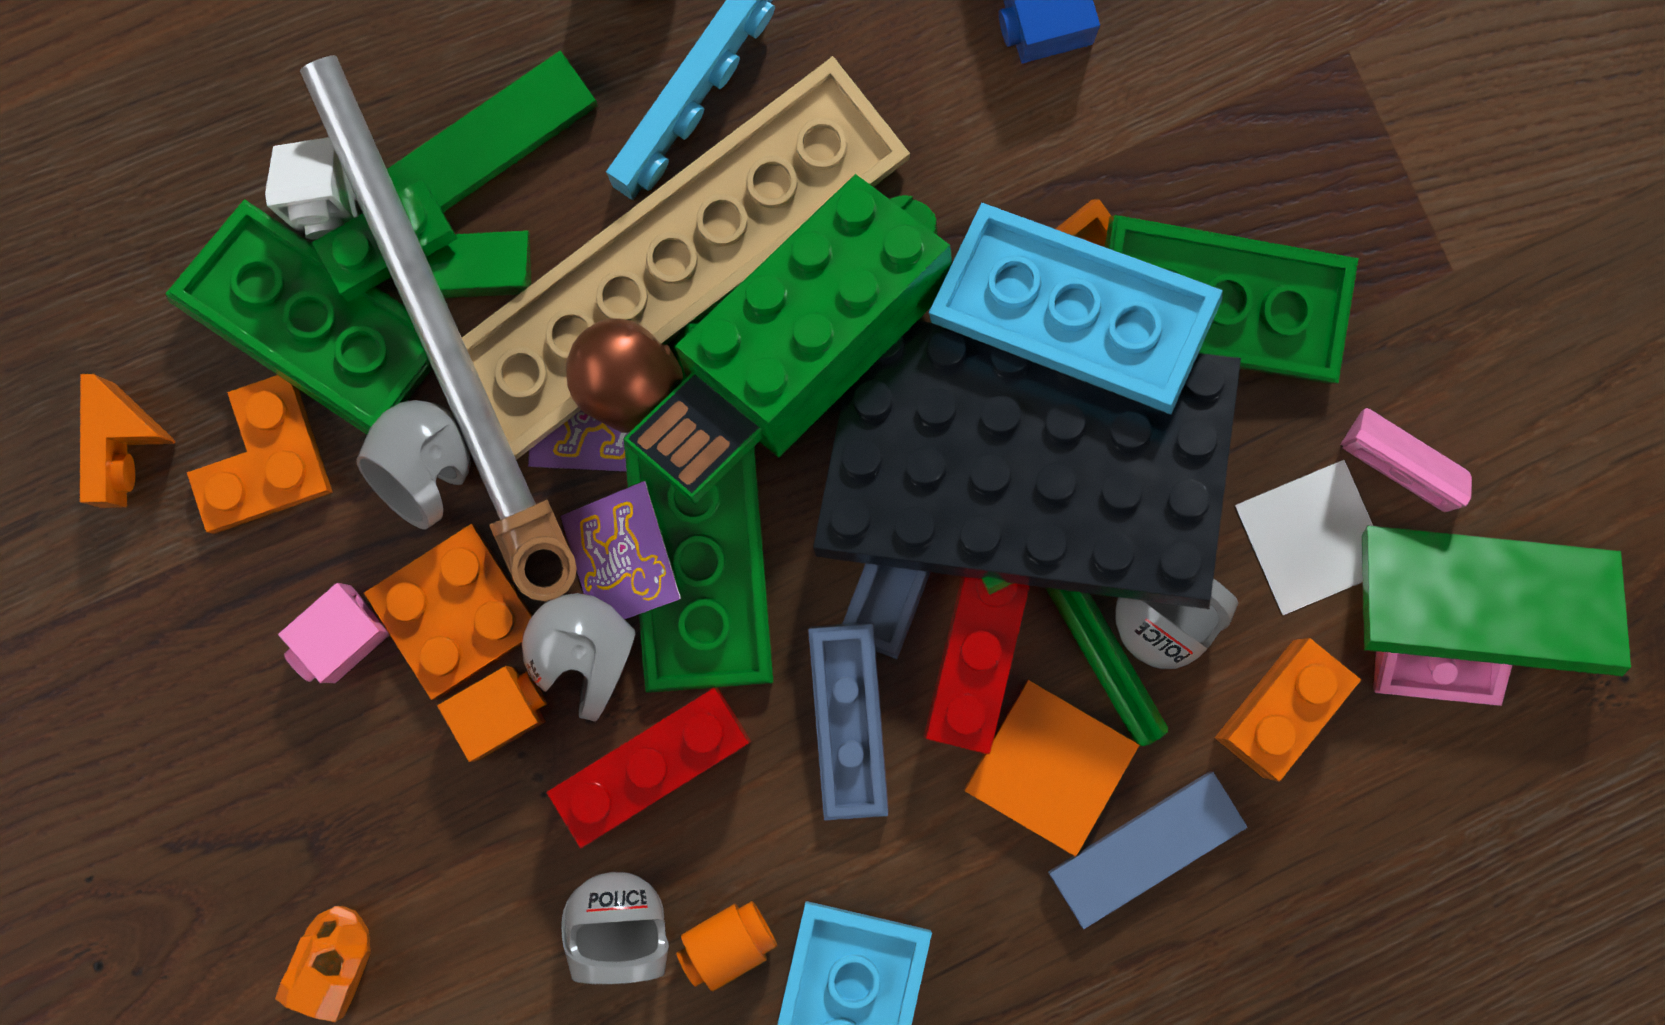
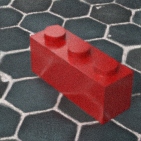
M961 577L923 738L990 755L1030 585L1012 583L989 595L982 579Z
M714 687L546 793L581 849L752 741L720 689Z

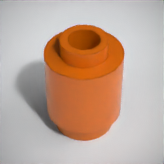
M750 901L740 908L734 903L681 934L685 948L676 952V955L686 976L694 987L705 982L707 987L714 992L767 961L765 953L776 948L778 945L755 903Z

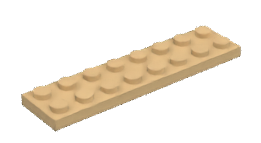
M833 56L462 337L516 460L581 411L572 399L568 389L566 361L572 344L586 328L605 319L620 318L635 322L644 327L662 345L669 344L688 323L695 324L722 302L853 175L857 174L874 187L909 160L910 152Z

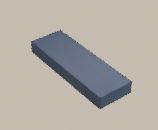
M874 623L811 626L808 630L824 820L888 816L889 809Z
M1209 771L1078 852L1077 856H1072L1049 870L1048 873L1080 926L1085 929L1248 827L1214 772Z

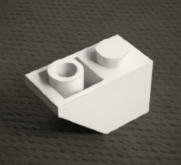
M329 137L273 146L265 191L267 206L299 234L305 233L306 238L317 240L360 215L358 200Z

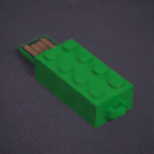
M857 174L853 175L675 345L686 379L624 438L626 446L693 504H696L758 442H761L777 457H780L932 307L952 265L950 244L938 236L934 212L926 204L913 200V196L902 195L889 199Z

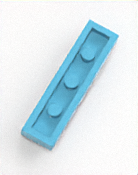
M726 0L607 169L606 173L613 188L634 200L642 187L649 191L657 184L669 163V159L664 155L678 136L685 140L694 131L704 113V107L700 105L713 85L721 89L729 81L740 61V57L736 55L738 49L748 35L757 38L771 20L775 11V6L771 4L773 0Z

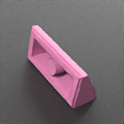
M1368 408L1360 412L1340 444L1343 446L1342 449L1443 512L1465 507L1471 499L1472 476L1465 468Z
M1376 651L1373 689L1375 693L1502 706L1512 665Z

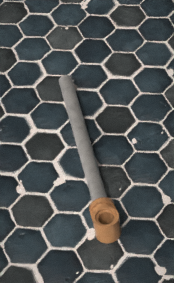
M328 56L315 60L301 68L300 73L500 520L489 524L512 575V579L521 593L531 599L540 601L556 599L566 593L575 581L577 567L574 555L566 543L548 500L546 499L535 504L337 56ZM542 549L553 551L560 559L561 564L560 574L557 579L551 584L544 586L535 585L530 582L524 571L525 562L529 555Z

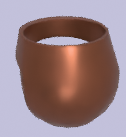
M620 318L605 319L586 328L572 344L566 361L567 385L570 395L577 406L585 414L621 433H630L682 383L683 379L681 366L667 345H662L647 329L639 324Z

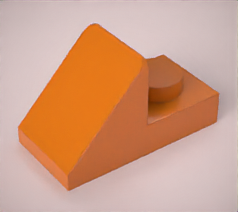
M81 374L80 503L100 508L127 507V492L133 490L136 476L134 460L131 454H127V445L175 444V440L115 383L95 374Z

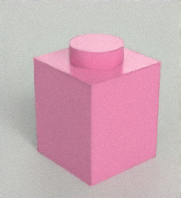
M342 583L333 585L278 634L290 648L284 653V657L291 667L306 681L311 682L316 678L320 683H336L390 636L378 615L351 585Z

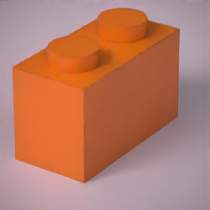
M1311 638L1293 640L1215 736V739L1264 779L1280 782L1361 679Z

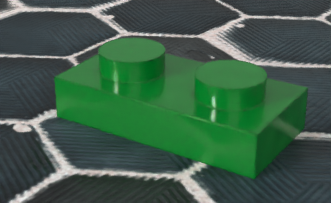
M423 179L398 192V196L426 257L458 239ZM363 213L312 242L339 293L347 302L392 277Z

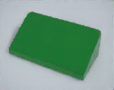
M529 231L456 234L458 239L426 257L444 298L519 295L532 285Z

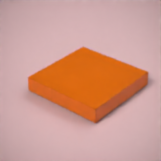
M1026 680L994 736L990 755L984 753L963 790L1070 854L1077 856L1137 751L1139 744L1030 680Z

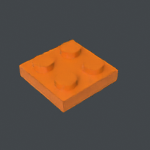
M473 524L468 525L364 592L431 700H437L521 646L523 634L529 620L533 616L478 528Z

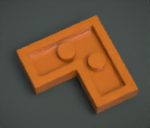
M278 375L227 392L247 452L187 472L205 530L211 534H216L333 493L299 389Z

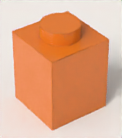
M504 666L440 703L437 707L467 760L473 762L485 758L545 723L546 721L539 709L547 705L541 689L532 680L528 671L519 675L515 667Z

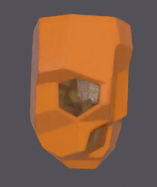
M335 906L318 914L308 926L305 934L299 940L289 967L278 988L275 999L283 1006L312 1018L330 1022H337L345 1017L371 954L369 930L355 910L345 906Z

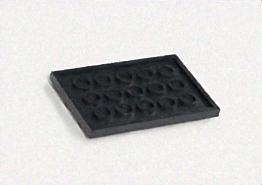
M917 321L843 394L813 546L815 555L821 558L978 579L986 577L999 578L1008 583L1209 609L1241 358L1198 353L1172 414H1169L931 322Z

